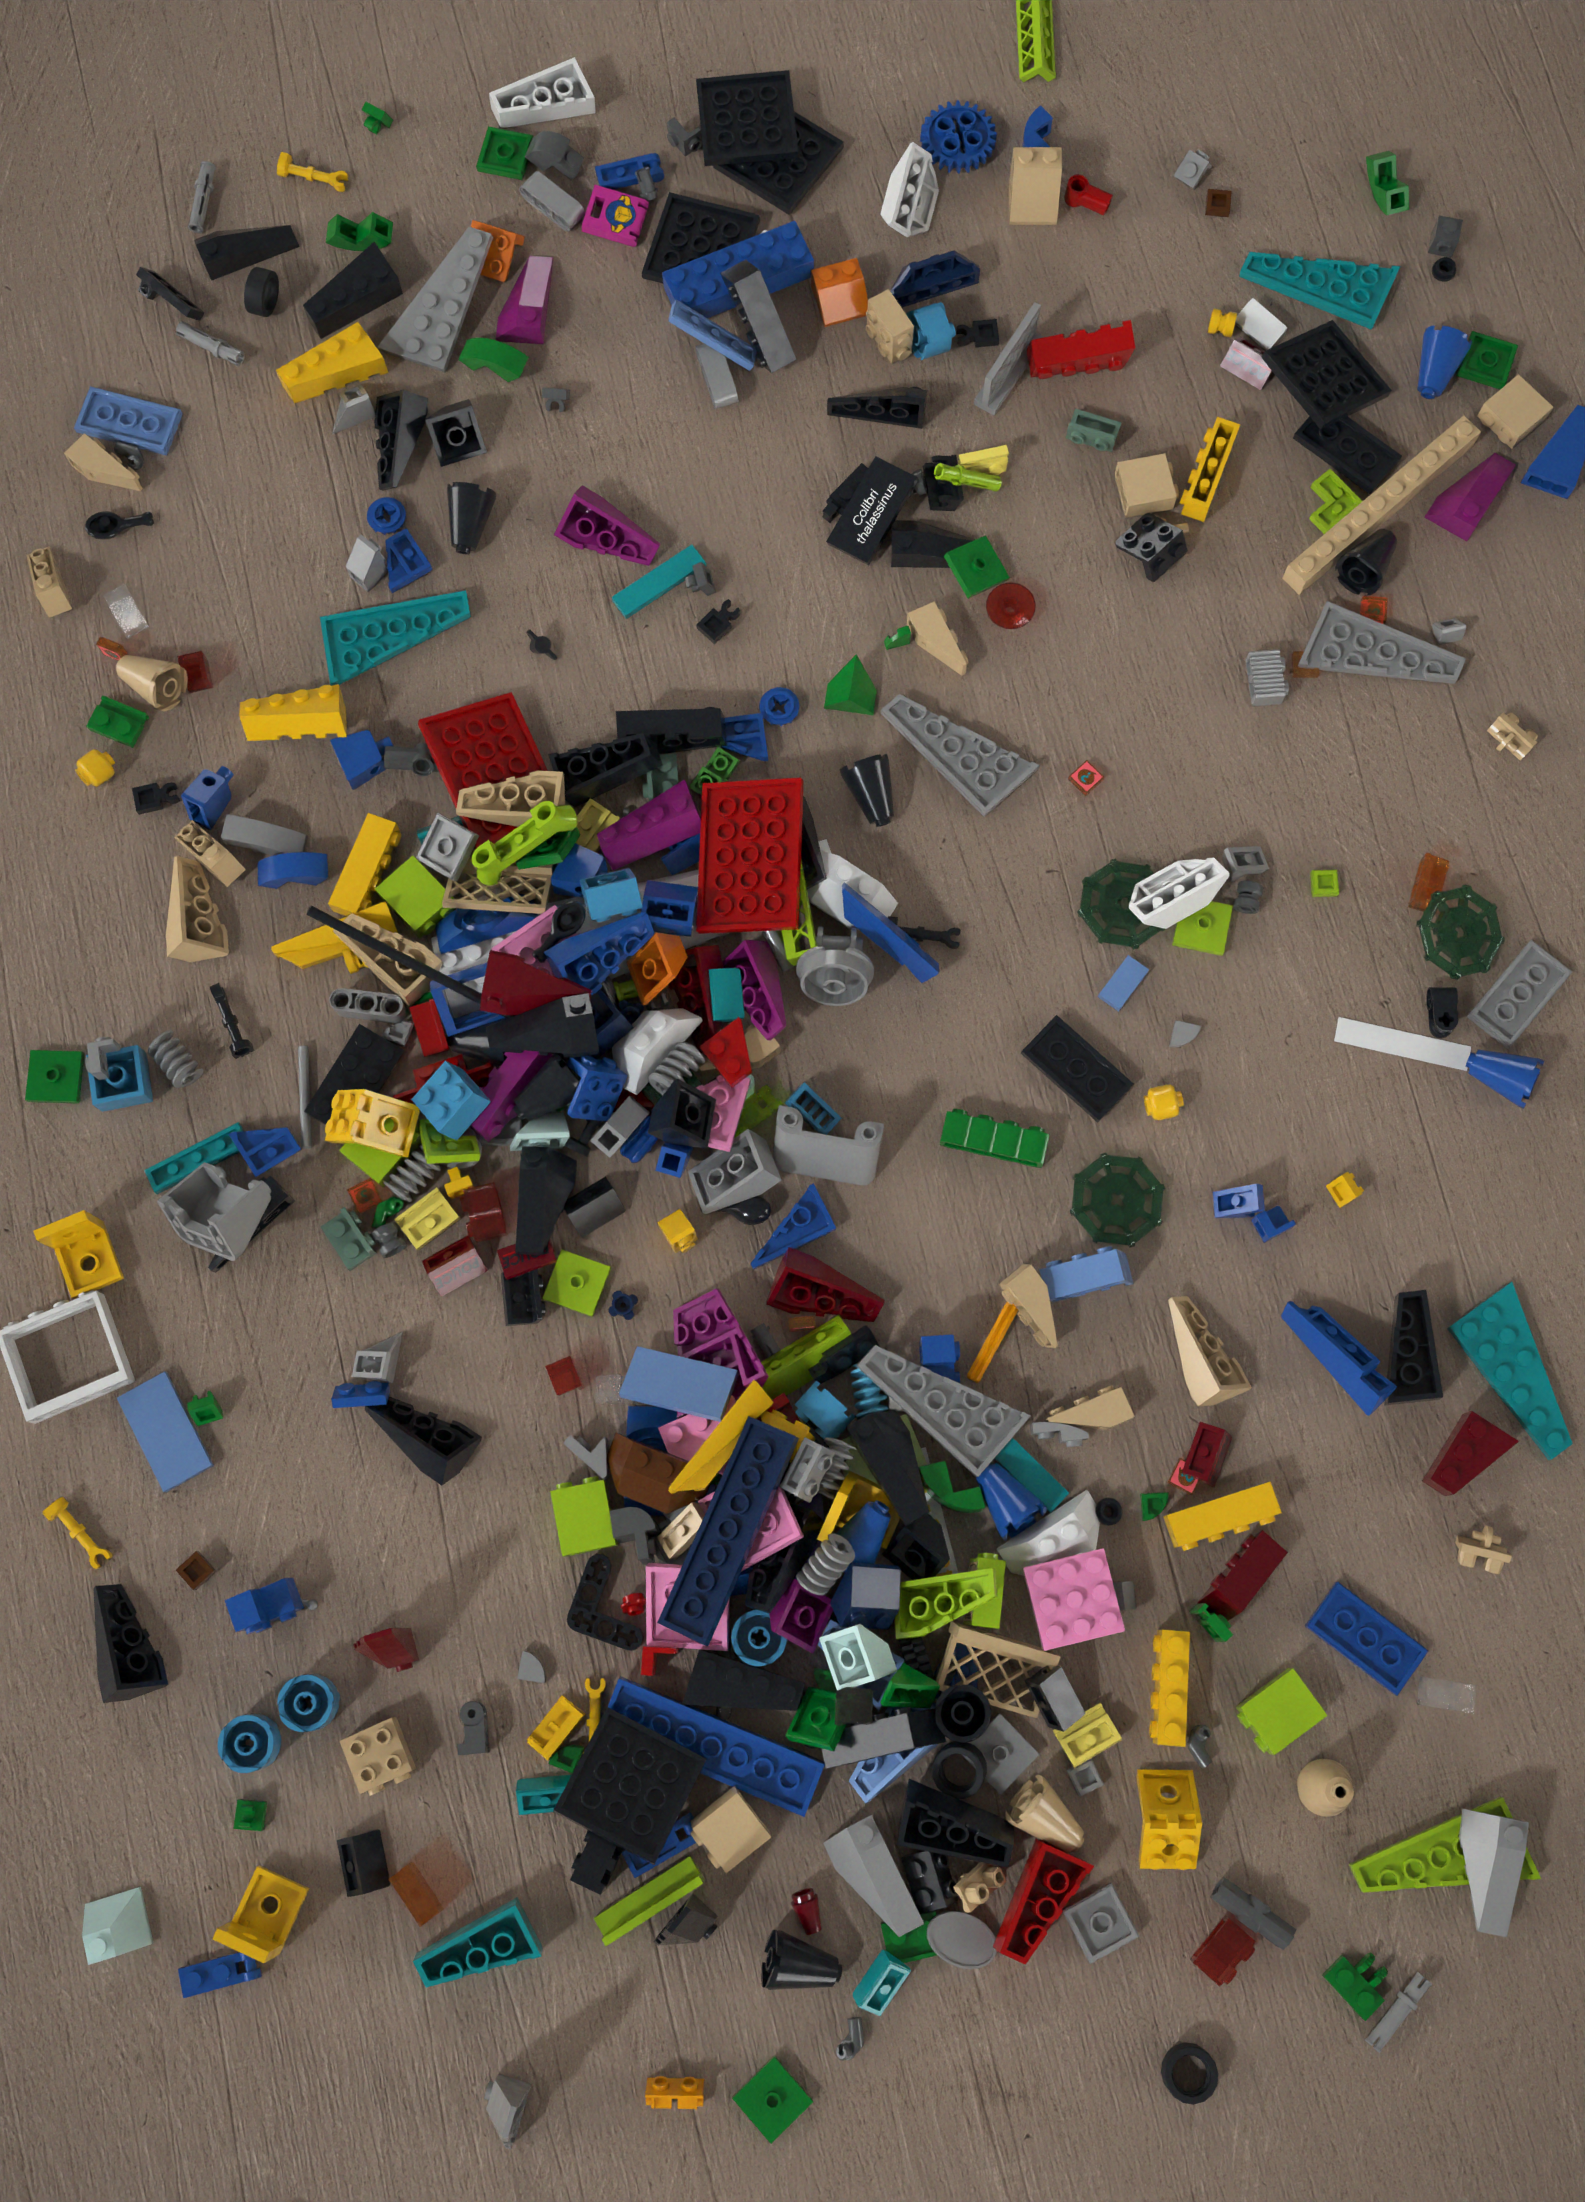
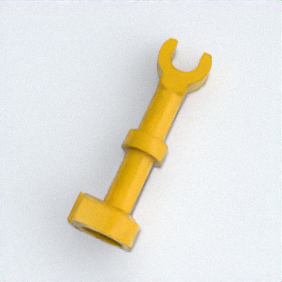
M284 152L280 153L277 163L278 176L287 177L290 173L306 177L308 181L318 180L329 183L335 190L345 192L344 183L338 182L340 180L348 181V174L345 171L326 173L315 170V167L312 166L306 168L292 164L293 159L291 155Z
M63 1496L58 1498L42 1511L43 1515L48 1521H53L59 1517L70 1530L69 1535L73 1539L76 1538L86 1549L90 1556V1565L95 1569L101 1568L102 1566L97 1561L98 1555L103 1554L106 1559H111L112 1553L95 1544L85 1532L86 1527L82 1523L78 1524L67 1511L69 1503Z
M586 1678L585 1688L589 1692L590 1699L589 1719H586V1727H589V1741L601 1720V1694L606 1689L604 1678H601L600 1687L596 1690L591 1688L590 1678Z

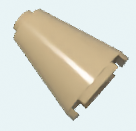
M125 655L117 662V675L156 709L161 711L173 709L181 701L177 699L180 693L186 692L188 683L187 672L175 662L134 655Z
M1317 1759L1309 1762L1301 1770L1297 1779L1301 1802L1309 1811L1319 1816L1330 1817L1340 1814L1349 1806L1354 1796L1353 1781L1349 1772L1343 1765L1331 1759Z
M1035 1776L1038 1780L1034 1783L1028 1780L1012 1798L1010 1805L1013 1809L1011 1814L1006 1811V1820L1011 1825L1066 1853L1077 1851L1084 1842V1831L1043 1776Z

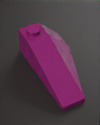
M529 256L498 317L496 341L544 344L553 257Z
M1494 453L1437 496L1424 518L1468 541L1516 464Z
M583 485L574 493L554 533L556 537L575 548H586L603 555L607 553L619 556L623 560L648 566L661 545L607 500Z
M745 939L722 961L723 969L739 968L741 970L744 1010L749 1014L751 1022L767 1040H772L787 1026L777 962L767 941Z

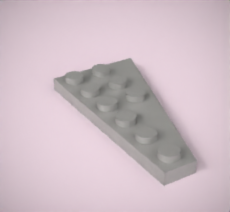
M472 227L467 228L378 345L379 351L446 373L493 240L491 233Z
M1327 601L1297 668L1455 684L1466 658Z
M901 694L897 695L881 709V714L984 817L1039 769L1040 765L1020 758L1019 754L1013 751L1009 752L997 746L995 742L962 725L961 727L950 722L948 718L942 715L938 716L926 710V707Z
M876 1345L856 1365L976 1477H979L1031 1416L947 1377L936 1374L923 1366L905 1360V1358Z

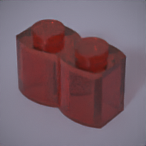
M492 1182L464 1189V1197H460L463 1212L469 1213L470 1222H466L469 1238L474 1237L475 1241L479 1243L507 1236L496 1184Z
M1225 1915L1195 1951L1190 1960L1219 1987L1223 1983L1227 1985L1237 1973V1970H1235L1237 1964L1241 1960L1246 1962L1254 1953L1255 1948L1253 1945L1256 1941Z

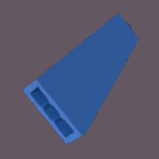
M1576 406L1530 465L1521 480V484L1568 499L1576 486L1585 461V407Z

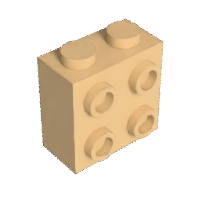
M889 289L869 299L866 312L867 325L865 326L867 334L871 339L874 338L876 340L881 355L887 357L891 364L898 360L906 359L912 353L914 325Z
M1518 374L1483 404L1477 417L1480 418L1483 425L1489 427L1498 435L1501 442L1507 444L1512 449L1547 419L1553 406Z
M1165 453L1117 462L1114 475L1125 518L1174 508L1175 501L1179 498V490L1177 484H1173V467L1171 462L1167 461Z
M391 1717L340 1741L360 1794L368 1791L369 1796L385 1790L384 1784L393 1779L395 1784L411 1778L409 1772L417 1769L397 1717Z
M735 1785L690 1821L693 1829L690 1834L699 1846L704 1844L710 1851L707 1854L709 1860L716 1868L721 1866L726 1873L771 1838L767 1827Z

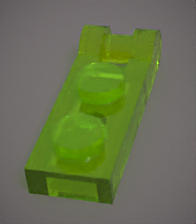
M768 1084L761 1087L745 1100L735 1138L747 1129H754L771 1114L777 1112L779 1105H784L779 1098L776 1099L771 1093L772 1089ZM760 1100H764L767 1103V1106L763 1109L758 1104Z

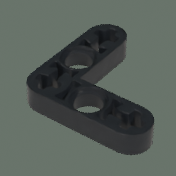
M603 1554L593 1555L585 1566L567 1615V1623L572 1630L625 1650H636L642 1645L644 1639L640 1628L596 1612L610 1576L612 1564L610 1559ZM603 1559V1565L607 1567L605 1571H600L597 1579H603L601 1585L595 1581L586 1580L588 1574L591 1577L594 1576L595 1568L592 1567V1563ZM586 1585H593L597 1589V1596L592 1601H587L582 1597V1590ZM580 1611H583L584 1618L591 1621L593 1620V1615L598 1616L593 1624L592 1633L587 1631L590 1627L587 1624H580L579 1627L575 1626L576 1621L572 1619L573 1615H579ZM604 1620L611 1622L613 1625V1632L607 1637H603L598 1633V1625ZM618 1624L623 1626L621 1632L630 1634L631 1630L636 1631L635 1636L639 1638L638 1642H633L631 1646L626 1645L627 1640L625 1638L618 1637V1642L613 1641L618 1633Z

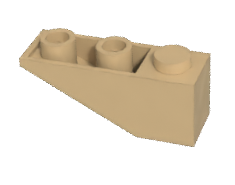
M84 433L64 452L70 464L88 480L137 491L143 489L138 481L139 475L131 467L126 469L116 454L113 452L108 454L105 451V446L97 438L92 440Z
M50 546L44 549H36L31 554L26 555L35 594L48 617L50 618L71 610L70 598Z
M934 601L907 613V626H909L917 645L961 676L965 675L968 658L964 650H959L956 644L958 640L953 629L949 630L946 625L947 618L943 609H938Z
M193 820L184 826L174 837L226 887L246 870L225 847Z
M754 1024L744 1030L752 1069L762 1067L781 1053L780 1045L775 1038L767 1040ZM705 1058V1063L699 1067L701 1076L718 1075L719 1072Z
M1031 1264L1022 1265L999 1284L1003 1289L1001 1293L1009 1304H1014L1018 1309L1017 1315L1025 1325H1030L1033 1329L1035 1340L1042 1347L1056 1348L1058 1343L1047 1285Z
M1113 1385L1099 1390V1396L1090 1400L1088 1396L1074 1401L1075 1406L1065 1410L1064 1406L1050 1411V1417L1045 1422L1107 1430L1131 1420L1135 1416L1122 1387L1114 1390Z

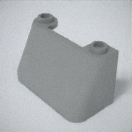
M779 1105L773 1148V1159L778 1170L855 1185H868L874 1180L884 1124L871 1121L861 1123L857 1127L854 1140L802 1130L803 1117L797 1109Z
M204 1162L157 1200V1203L175 1232L183 1241L228 1260L235 1261L244 1253L271 1200V1189L262 1180H252L248 1184L249 1190L229 1184L225 1179L227 1175L220 1166H213Z

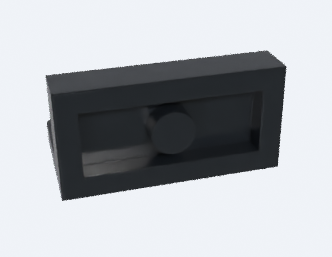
M606 1176L568 1198L564 1209L580 1237L588 1235L626 1211Z
M373 1830L337 1840L347 1897L363 1895L390 1886L380 1830Z

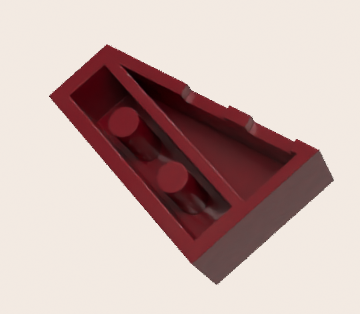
M1466 1412L1460 1417L1422 1482L1444 1496L1454 1495L1519 1441L1475 1412Z
M1263 1530L1255 1536L1250 1533L1240 1545L1243 1549L1238 1554L1234 1553L1225 1564L1227 1568L1211 1581L1210 1588L1197 1602L1198 1604L1206 1603L1209 1606L1206 1608L1208 1613H1215L1217 1616L1221 1614L1229 1621L1243 1612L1288 1553Z

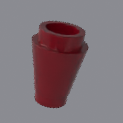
M812 1888L802 1889L793 1893L791 1896L793 1900L791 1906L805 1930V1934L811 1935L821 1931L818 1895L814 1894Z

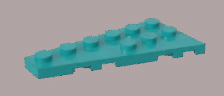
M1249 252L1239 277L1372 330L1401 266L1383 268L1379 267V264L1372 263L1369 266L1356 265L1351 261L1316 258V261L1303 260V257L1294 256L1293 259L1280 258L1278 254Z
M466 590L321 616L320 622L330 685H340L470 618L471 612Z
M1510 1282L1447 1329L1548 1460H1552L1573 1443L1513 1282Z

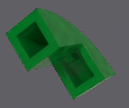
M1385 151L1366 156L1369 183L1381 211L1385 215H1391L1409 210V185L1397 179L1396 154Z
M374 212L359 224L337 214L328 222L326 243L345 250L364 251L375 242L378 248L381 249L391 244L393 222Z
M470 338L467 339L458 360L473 371L486 366L505 381L510 382L520 378L529 357L514 347L493 339Z
M945 1461L919 1467L923 1487L940 1505L961 1513H978L985 1509L980 1487L953 1492Z

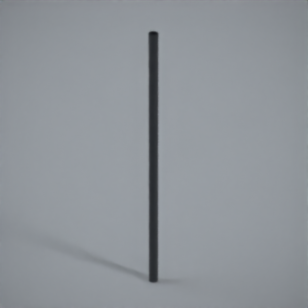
M312 905L309 907L306 915L466 998L478 1004L481 1003L482 993ZM499 1014V1015H501V1016H503V1017H505V1018H507V1019L516 1016V1015H502V1014Z

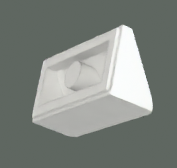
M1254 298L1245 305L1235 321V324L1264 350L1275 347L1285 337L1287 327Z

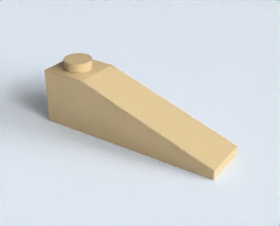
M534 771L525 777L515 779L514 776L506 778L507 781L496 784L485 783L459 790L456 814L519 827L532 817L530 810L543 801H551L556 806L565 805L564 773Z
M180 856L174 858L166 929L167 957L195 962L227 956L229 954L227 930L224 924H220L216 914L219 910L216 903L213 904L209 896L208 890L210 887L201 864L198 861Z
M351 913L343 921L437 971L440 970L443 964L425 945L408 940L396 932L392 933L362 917ZM335 929L333 930L364 964L409 1007L429 990V981H432V979Z
M1188 1296L1168 1299L1185 1382L1190 1391L1191 1398L1196 1402L1197 1406L1215 1405L1250 1390L1252 1387L1240 1364L1234 1357L1230 1360L1221 1348L1224 1344L1219 1337L1215 1338L1207 1330L1208 1323L1190 1298Z

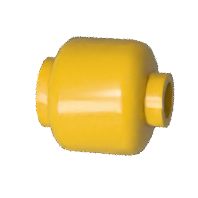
M92 749L77 760V769L75 771L87 786L91 784L98 787L114 775L112 765L115 762L106 751L101 753L99 750Z
M1171 1084L1150 1088L1147 1095L1143 1096L1147 1116H1152L1154 1120L1176 1117L1179 1115V1107L1184 1106L1181 1091L1176 1092Z

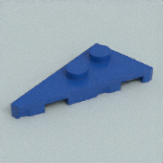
M814 1183L807 1188L805 1194L773 1232L764 1247L757 1253L751 1262L753 1270L784 1256L788 1247L798 1249L836 1230V1226Z

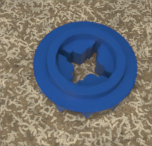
M390 497L374 501L367 511L369 526L375 532H381L384 535L390 532L395 534L397 529L403 528V523L407 519L402 503ZM383 510H385V512L388 513V515H391V522L388 523V521L383 519Z
M782 687L773 688L762 696L760 712L763 719H766L771 725L776 724L782 727L784 724L792 723L793 719L798 716L799 700L789 689ZM774 701L779 705L786 704L784 706L785 714L783 712L781 713V711L779 710L774 711Z

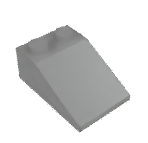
M749 1129L734 1139L731 1152L718 1150L688 1171L704 1214L761 1195L782 1180L767 1141Z

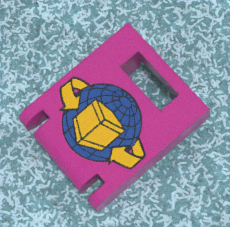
M594 185L582 223V232L635 247L638 242L637 238L640 237L649 202L639 197ZM595 203L597 206L602 207L599 219L591 217Z

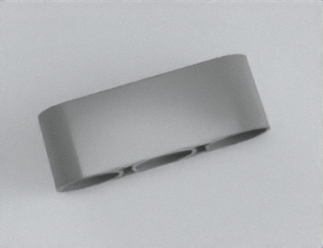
M539 171L534 172L519 187L521 195L527 202L565 231H570L585 216L584 208L576 199Z
M706 344L695 346L697 358L714 408L717 409L738 403L736 387L725 356Z
M338 988L329 997V1003L339 1016L346 1018L400 1023L408 1014L406 1005L395 994ZM341 999H349L348 1004L346 1006L338 1007V1003ZM366 1002H374V1006L370 1010H363ZM392 1005H400L397 1012L388 1013Z

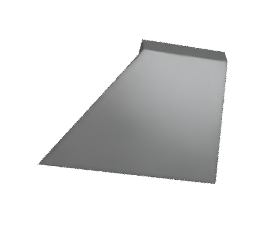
M361 384L339 393L341 400L332 435L375 417L370 398Z
M403 1332L363 1351L357 1350L352 1377L393 1383Z

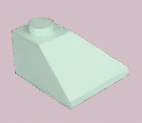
M556 1110L529 1121L515 1135L510 1145V1151H522V1146L562 1149L570 1137L564 1112L556 1113Z
M861 1624L819 1638L837 1692L872 1682L897 1672L888 1643Z
M141 1887L85 1904L82 1938L88 1965L153 1944Z

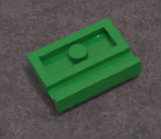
M102 695L101 702L96 706L86 727L92 732L133 748L149 716L145 712Z
M1206 1603L1196 1604L1189 1610L1191 1614H1197L1200 1617L1197 1621L1215 1642H1226L1233 1636V1633L1229 1630L1231 1624L1221 1614L1217 1616L1215 1613H1208L1206 1608L1209 1606Z
M935 1910L920 1914L924 1924L900 1937L885 1922H881L886 1951L903 1963L937 1956L927 1939V1927L929 1922L936 1916Z

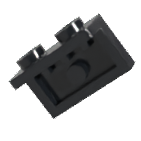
M538 1269L507 1280L504 1272H502L501 1284L505 1325L516 1326L539 1323L542 1320V1316H545L546 1308L544 1300L540 1298L543 1279L542 1275L538 1274Z
M923 1850L901 1857L919 1914L946 1908L959 1900L958 1894L953 1888L956 1882L952 1879L947 1855Z

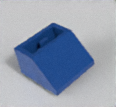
M647 880L641 912L645 911L648 914L654 932L691 937L698 887Z

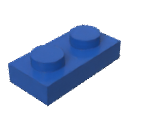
M371 1381L359 1385L344 1383L340 1386H335L331 1398L332 1407L387 1405L390 1394L389 1382Z

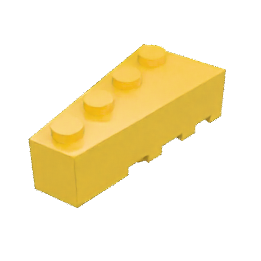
M356 322L278 368L276 372L283 388L292 401L298 403L322 395L324 391L332 388L337 390L346 387L345 384L356 380L362 382L368 380L369 376L380 373V376L387 374L388 370L383 356L360 323Z
M339 684L332 686L323 685L320 688L310 690L300 689L293 693L282 695L273 694L270 697L260 699L250 698L240 702L239 717L247 741L279 740L282 735H288L292 739H302V736L306 734H315L316 738H326L327 734L337 733L338 737H347L346 707Z

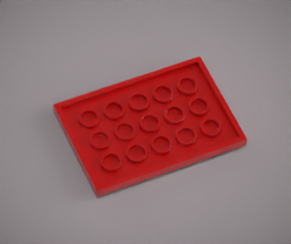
M512 692L422 718L418 721V726L455 808H457L459 790L485 783L496 784L507 781L506 778L514 776L515 779L525 777L534 771H548ZM459 816L465 828L479 835L474 850L487 840L495 844L517 828V826Z
M801 777L702 783L696 931L699 934L799 930L804 785Z

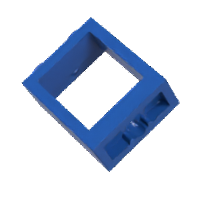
M488 962L447 976L462 984L485 976ZM434 980L429 981L430 991L448 1036L505 1018L497 1013L481 1010L454 1018L444 992L448 988Z

